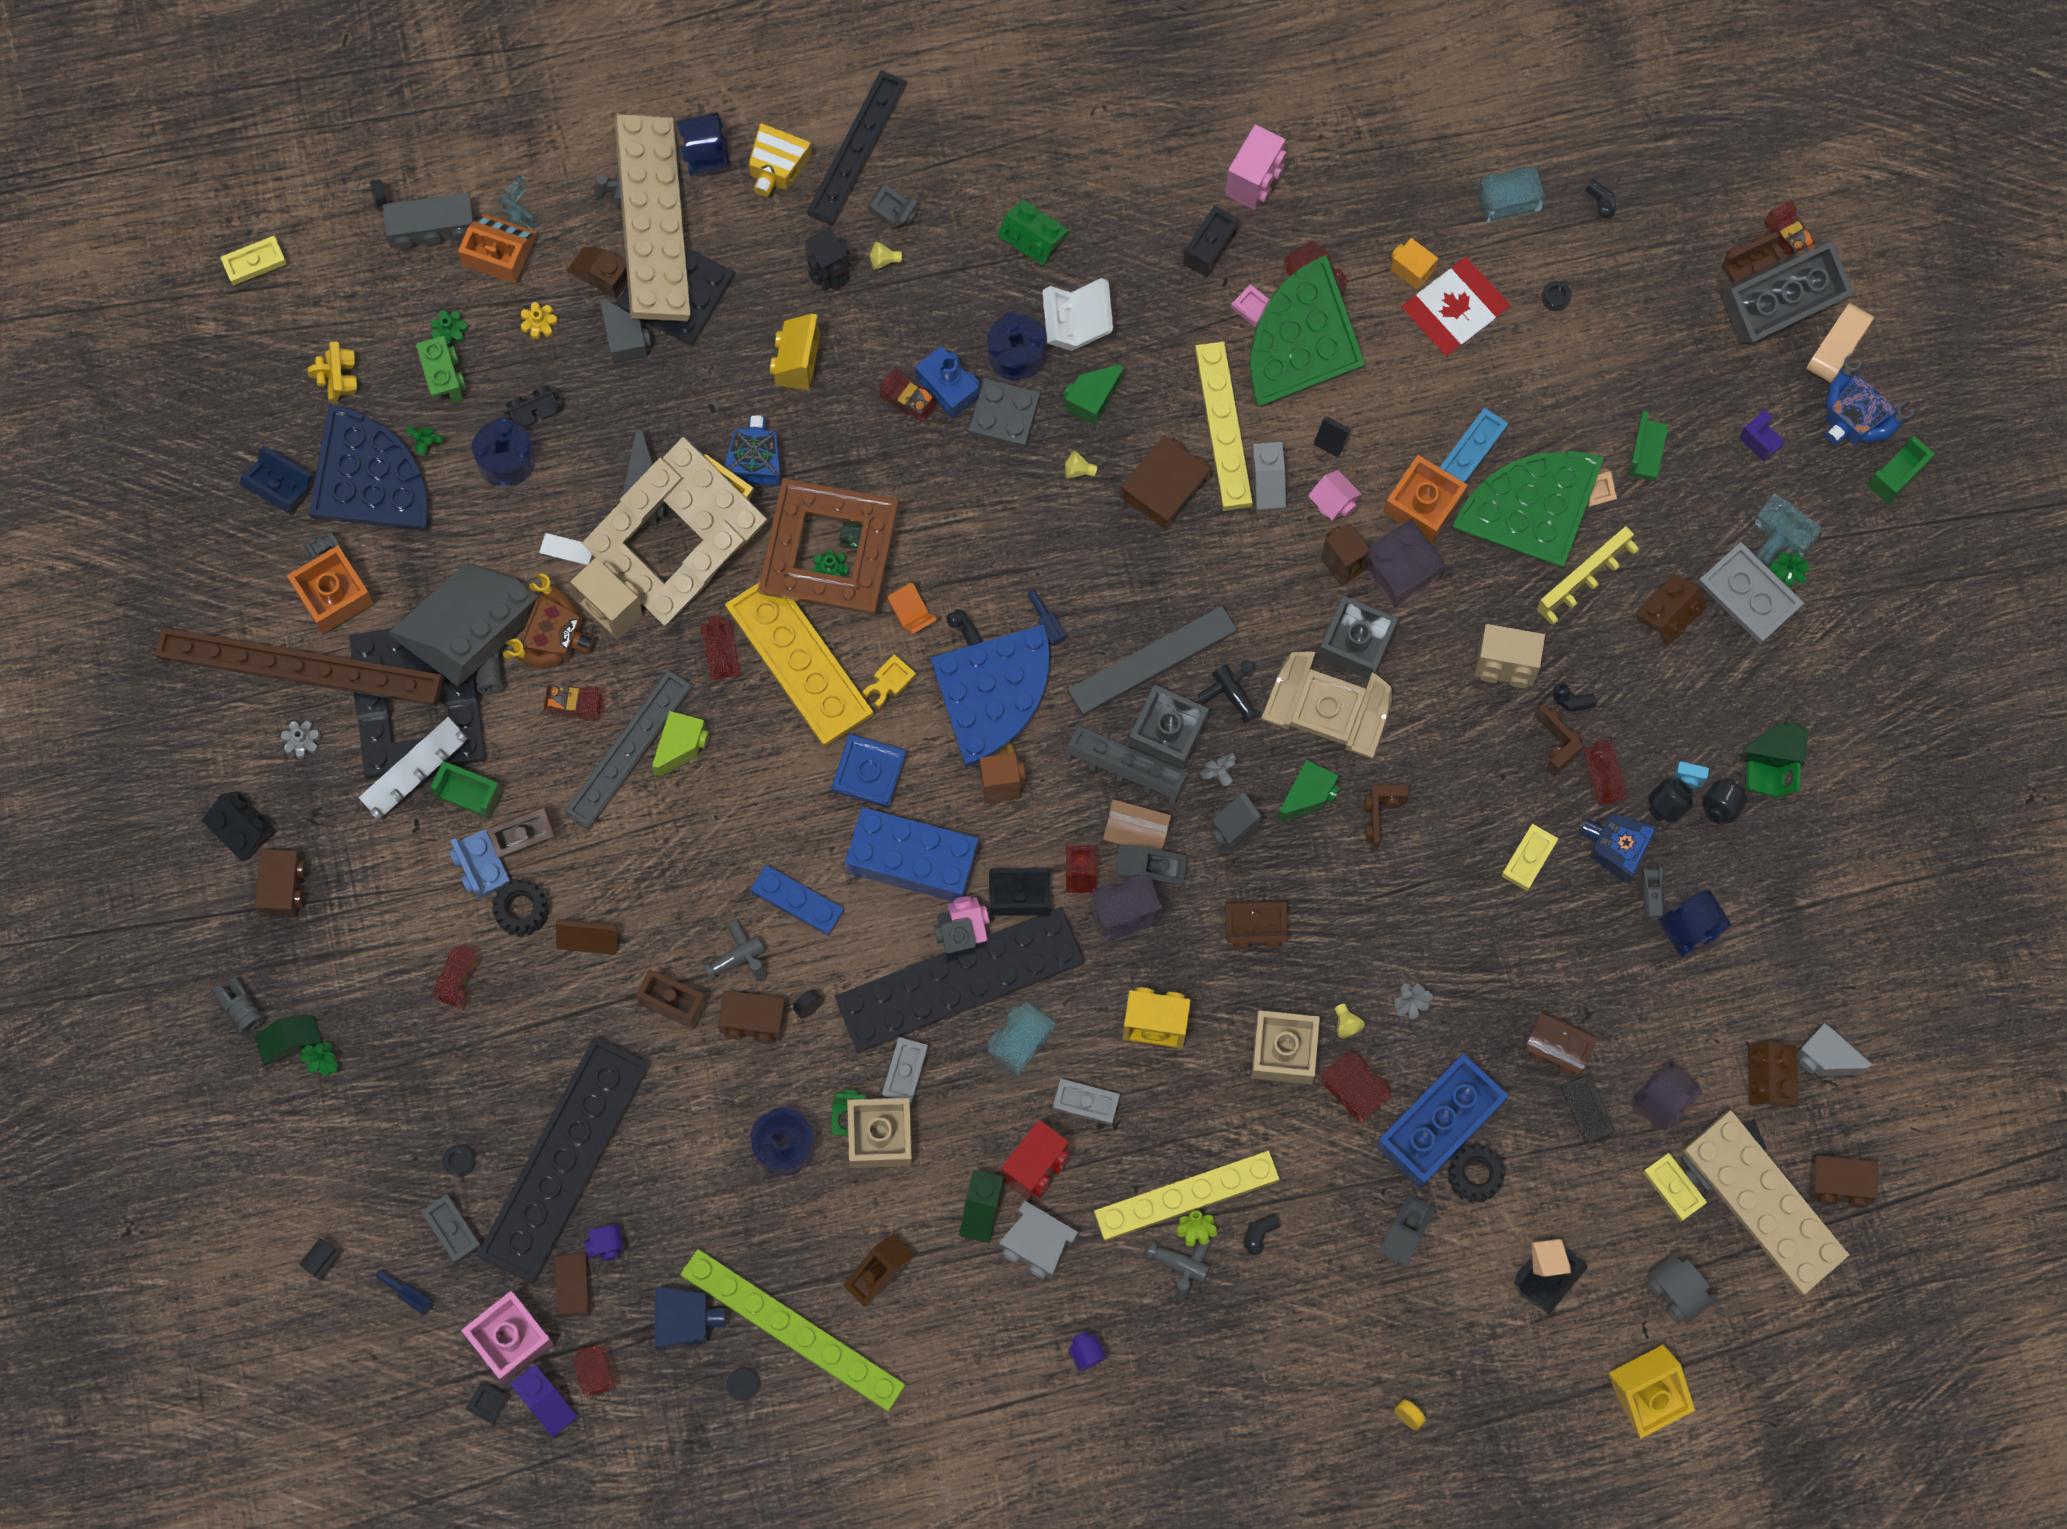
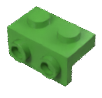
M444 335L417 343L416 347L431 396L435 397L449 393L452 404L464 401L461 390L466 389L462 373H456L453 366L459 363L454 346L448 348Z

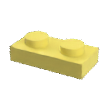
M275 236L220 257L232 286L286 265Z
M1532 824L1502 873V877L1528 891L1559 838Z
M1670 1153L1644 1170L1643 1174L1680 1222L1707 1203Z

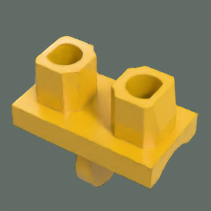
M330 342L329 350L324 353L325 364L324 357H315V365L309 366L307 371L310 378L317 379V386H325V379L327 380L328 402H337L339 396L353 395L357 389L355 376L341 375V369H353L355 358L354 350L339 349V342Z

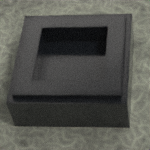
M481 1381L466 1410L494 1425L510 1397Z

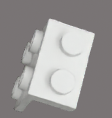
M1098 279L1071 293L1052 286L1042 290L1048 344L1073 351L1112 332L1113 322L1109 283L1107 280Z

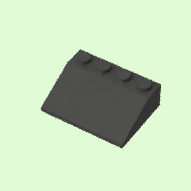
M465 563L391 629L389 636L456 686H459L498 651L505 642L510 640L527 624L539 596L514 578Z

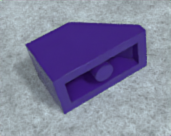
M535 1364L510 1384L553 1438L578 1418Z

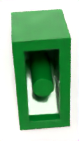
M1115 365L1079 375L1075 383L1070 382L1063 394L1065 410L1096 426L1123 379L1124 367Z
M1306 760L1279 811L1278 820L1284 822L1324 809L1327 801L1333 803L1340 790V787L1336 786L1338 775Z

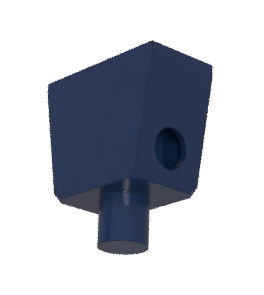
M655 1287V1348L657 1351L708 1342V1328L726 1327V1309H708L706 1294Z

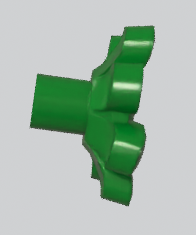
M441 310L439 312L440 319L431 321L430 327L434 330L431 333L432 339L444 335L448 348L452 346V339L458 343L462 342L464 335L461 331H467L469 328L467 322L460 321L462 315L457 311L449 315L446 310Z
M406 427V434L411 435L417 441L415 452L421 455L427 454L429 445L435 442L442 443L444 436L441 434H433L434 429L425 427L424 431H422L418 427Z
M826 550L824 556L816 554L812 562L817 565L811 569L813 572L840 577L841 575L848 576L850 573L849 567L843 564L846 561L843 553H838L834 556L832 550Z
M1781 552L1778 556L1779 561H1773L1770 565V570L1780 580L1785 579L1784 584L1787 587L1794 586L1795 579L1801 584L1807 580L1804 572L1810 569L1808 561H1802L1801 555L1797 553L1787 554L1786 552Z
M329 1042L318 1043L315 1047L306 1045L301 1050L300 1060L305 1063L309 1062L306 1069L312 1074L316 1073L319 1069L322 1075L329 1076L330 1073H336L338 1064L334 1062L336 1057L331 1053L333 1045Z

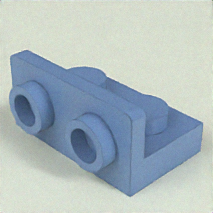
M486 829L458 842L456 837L450 840L454 849L449 850L455 866L462 865L466 873L461 879L468 894L474 891L479 900L496 892L498 888L502 889L505 882L511 883L499 857L497 858Z

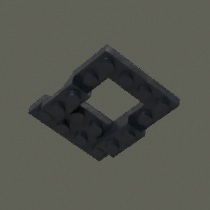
M391 629L349 635L352 660L440 674L389 636ZM474 673L459 686H456L444 677L445 699L449 717L470 738L447 758L445 762L455 766L486 762ZM354 692L364 776L366 779L382 777L424 738L392 743L388 698Z

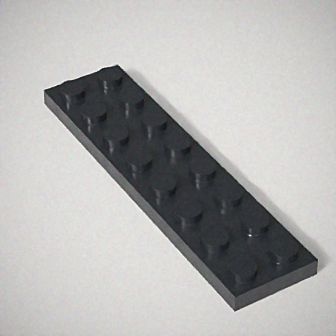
M1061 907L1050 911V915H1039L988 935V941L976 943V946L973 948L947 954L946 952L836 995V1003L857 1054L1084 965Z
M593 1037L477 1253L478 1258L534 1284L643 1079L649 1063Z

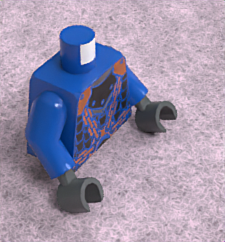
M1853 353L1845 358V368L1840 369L1828 389L1826 407L1829 412L1826 420L1832 426L1825 432V437L1833 445H1838L1844 438L1848 439L1853 445H1858L1862 441L1873 443L1886 440L1903 425L1904 419L1909 420L1917 416V410H1913L1908 416L1904 414V408L1910 404L1909 401L1900 403L1896 409L1857 373L1852 376V372L1860 369L1863 365V359L1860 360L1857 367L1853 368L1849 365V359Z

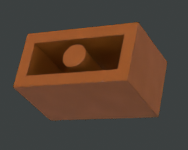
M1016 753L980 758V778L984 804L1020 799V789H1025V772L1023 762L1017 763Z

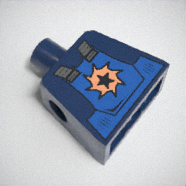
M1611 813L1604 826L1587 819L1580 835L1595 842L1589 855L1591 859L1623 882L1630 884L1658 827Z

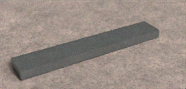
M1220 606L1068 689V694L1083 717L1236 634L1237 629L1223 606Z
M670 670L666 671L564 810V814L587 830L592 828L664 729L669 711L676 712L692 691V684Z

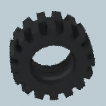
M517 878L513 879L512 883L505 882L502 889L498 888L496 891L497 895L493 897L492 901L493 914L499 926L506 930L508 934H517L518 937H523V934L532 935L534 930L539 931L542 928L541 924L546 922L547 914H549L548 902L542 889L536 883L529 882L528 879L519 881ZM519 896L529 898L533 902V910L527 917L515 919L508 913V905L514 898Z
M1474 1144L1471 1147L1468 1145L1461 1151L1459 1150L1452 1159L1448 1168L1449 1184L1451 1183L1452 1191L1456 1192L1462 1200L1465 1198L1470 1203L1474 1201L1481 1203L1494 1197L1502 1187L1505 1176L1504 1163L1502 1159H1499L1496 1151L1492 1152L1489 1150L1490 1147H1481L1480 1144ZM1474 1161L1483 1163L1489 1171V1180L1481 1186H1474L1468 1183L1463 1173L1464 1167L1468 1163Z

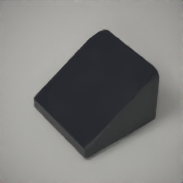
M1324 417L1314 440V445L1339 457L1349 440L1351 429L1329 417Z

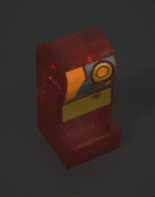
M1792 200L1770 211L1764 222L1771 234L1774 232L1778 233L1779 239L1777 244L1787 256L1814 244L1811 234L1805 229L1797 216V208Z
M895 366L879 386L880 398L906 415H910L921 422L926 419L937 404V400L930 392L910 381Z
M555 684L548 685L543 710L552 715L599 722L603 696L599 687L587 686V688Z
M460 946L450 952L432 992L436 1000L462 1010L465 1009L468 997L463 990L468 978L476 972L478 967L477 959L471 949Z

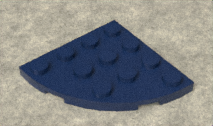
M329 405L309 510L310 518L427 531L429 512L426 488L421 473L405 445L382 424H377L359 412Z

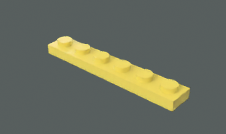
M1224 341L1195 345L1222 509L1227 511L1252 507L1251 491Z
M1266 1151L1094 1210V1215L1105 1242L1181 1216L1193 1210H1198L1279 1182V1177L1270 1152Z

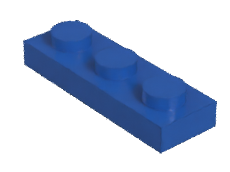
M765 865L750 889L751 893L828 937L844 913V908L768 865Z

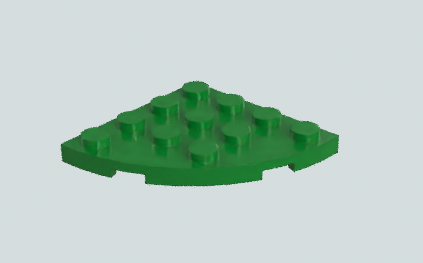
M1327 255L1308 262L1285 279L1268 300L1258 319L1252 338L1249 359L1250 382L1256 406L1269 403L1365 365Z
M1568 451L1543 452L1516 460L1489 476L1470 495L1458 513L1452 529L1563 569L1604 458L1589 453Z

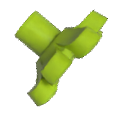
M1193 1210L1190 1213V1217L1183 1216L1180 1218L1176 1233L1178 1237L1186 1236L1185 1244L1192 1247L1196 1244L1197 1239L1202 1245L1208 1244L1210 1242L1209 1236H1217L1218 1231L1216 1226L1212 1225L1214 1224V1219L1211 1215L1202 1217V1213L1199 1210Z

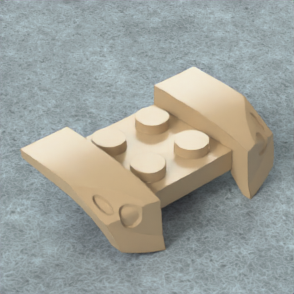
M1316 652L1290 653L1277 675L1261 720L1288 730L1290 726L1346 745L1345 750L1374 759L1388 719L1392 703V688L1373 672L1367 689L1311 670Z

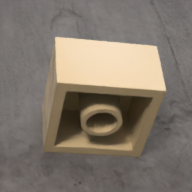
M595 558L570 581L576 602L616 640H619L643 617L640 607L642 603L637 597L639 595L638 591L628 581L622 583L616 577L618 572L608 562L602 564Z
M1486 624L1478 646L1474 676L1480 677L1482 681L1488 683H1496L1498 681L1509 682L1511 686L1517 688L1533 686L1541 665L1545 634Z
M1258 1010L1251 1079L1312 1085L1315 1077L1320 1017Z
M909 1098L847 1100L849 1168L911 1166Z

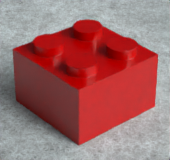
M1038 1120L1001 1167V1176L1004 1177V1183L1029 1202L1035 1196L1040 1199L1050 1186L1051 1175L1054 1172L1060 1174L1069 1162V1142L1041 1120Z

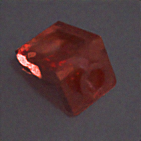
M1066 846L1067 893L1096 892V846Z

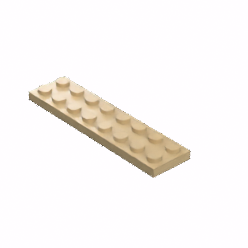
M617 114L615 118L630 317L635 319L688 321L690 306L673 118Z

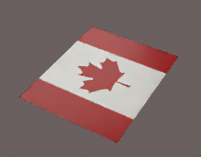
M1467 257L1463 258L1401 306L1445 356L1449 355L1511 307L1506 299Z

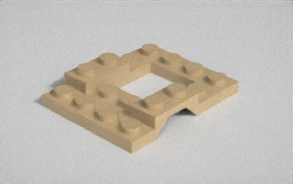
M682 437L663 458L660 457L620 499L621 502L581 544L602 564L608 562L618 572L616 577L622 583L628 581L639 593L637 597L641 603L664 626H668L710 582L721 565L734 552L745 545L769 519L686 437ZM664 502L703 539L666 583L625 544Z

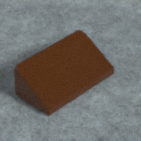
M556 920V946L558 949L610 955L617 953L620 933L616 925Z

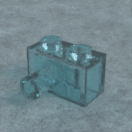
M1774 493L1756 516L1755 525L1765 531L1769 538L1754 555L1760 561L1764 557L1762 563L1766 567L1770 566V563L1783 547L1788 548L1793 553L1800 554L1803 559L1821 537L1823 528Z

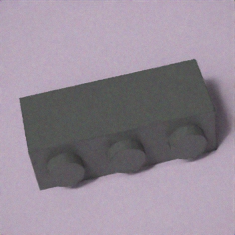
M469 192L383 204L386 236L391 248L407 249L412 245L423 243L435 245L441 241L451 239L462 241L468 227L475 221Z

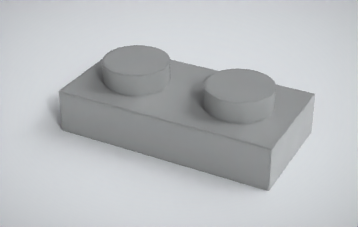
M898 1037L883 1088L882 1098H909L910 1105H912L928 1051V1045Z
M1060 1078L1052 1110L1112 1126L1120 1094Z

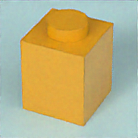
M1410 238L1405 245L1399 244L1392 253L1391 271L1419 290L1436 270L1438 257Z

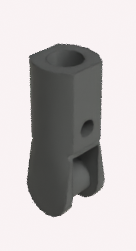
M1658 865L1657 868L1647 869L1646 866H1642L1641 881L1644 919L1646 921L1665 919L1662 865ZM1657 880V887H1648V881Z

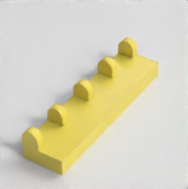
M1627 526L1620 530L1540 600L1537 607L1539 613L1550 624L1554 625L1558 618L1552 611L1562 602H1565L1571 608L1576 606L1577 601L1572 594L1586 583L1594 590L1598 586V582L1592 576L1605 565L1611 570L1616 571L1620 565L1614 557L1624 548L1633 555L1639 551L1636 544L1632 541L1634 533Z

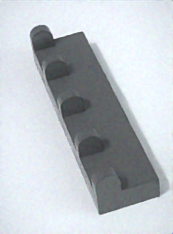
M1080 726L1077 727L1072 736L1064 759L1069 761L1074 756L1089 762L1090 770L1095 771L1098 766L1117 774L1116 781L1122 783L1124 778L1143 785L1145 786L1144 793L1150 794L1154 790L1170 797L1169 803L1175 805L1188 775V772Z

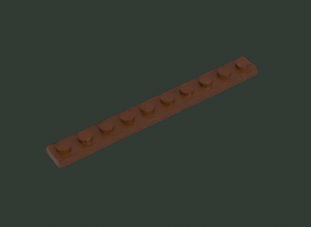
M161 628L154 654L155 657L161 660L431 706L438 705L444 677L441 674L168 628Z

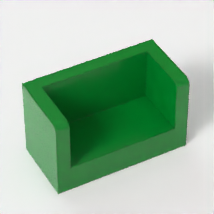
M1913 435L1907 441L1905 447L1881 471L1877 470L1873 474L1867 487L1885 503L1890 505L1928 467L1935 453Z
M445 761L442 762L431 786L435 798L489 820L502 796V790L498 782Z

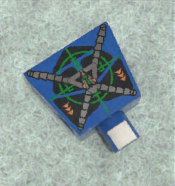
M750 416L748 429L734 430L724 467L748 484L781 486L776 432L765 430L766 418Z

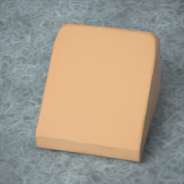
M1606 468L1600 469L1587 503L1589 507L1617 499L1610 470Z
M1562 1239L1531 1242L1534 1274L1551 1276L1571 1273Z

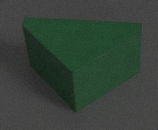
M313 1015L277 1019L254 1036L264 1066L302 1053L301 1050L306 1045L315 1047L318 1043L322 1044Z

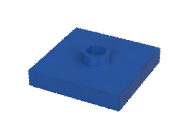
M849 734L831 792L889 808L907 751Z

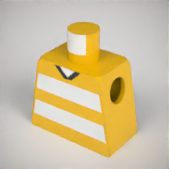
M761 123L749 162L750 175L757 179L753 190L761 196L768 197L773 186L783 190L789 189L812 157L811 142Z

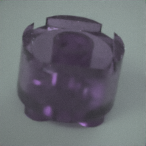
M1668 1059L1661 1065L1665 1068L1661 1074L1654 1072L1634 1096L1636 1100L1630 1103L1633 1109L1658 1130L1661 1128L1666 1130L1669 1126L1672 1128L1683 1116V1113L1680 1111L1681 1108L1685 1107L1688 1103L1692 1104L1703 1091L1698 1087L1699 1083L1671 1059Z

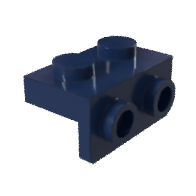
M263 446L259 450L258 461L241 476L240 485L289 513L309 494L312 475L303 467L281 456L278 452Z

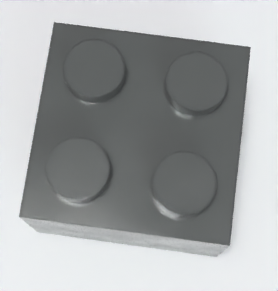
M1343 595L1320 647L1318 659L1370 680L1372 672L1376 674L1396 629L1398 618Z
M1154 684L1129 736L1128 747L1184 770L1208 719L1209 708Z

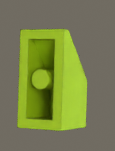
M669 711L652 764L654 775L662 776L698 757L700 748L705 749L709 738V731H706L704 720Z

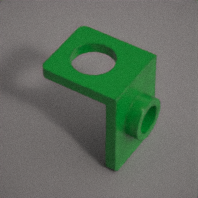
M1755 761L1747 762L1746 789L1748 791L1775 798L1800 791L1801 763L1794 762L1777 768ZM1792 771L1793 781L1789 787H1786V775Z
M842 1090L841 1093L835 1094L832 1103L831 1135L848 1136V1129L840 1127L838 1117L840 1114L848 1112L847 1100L866 1099V1095H859L858 1091Z

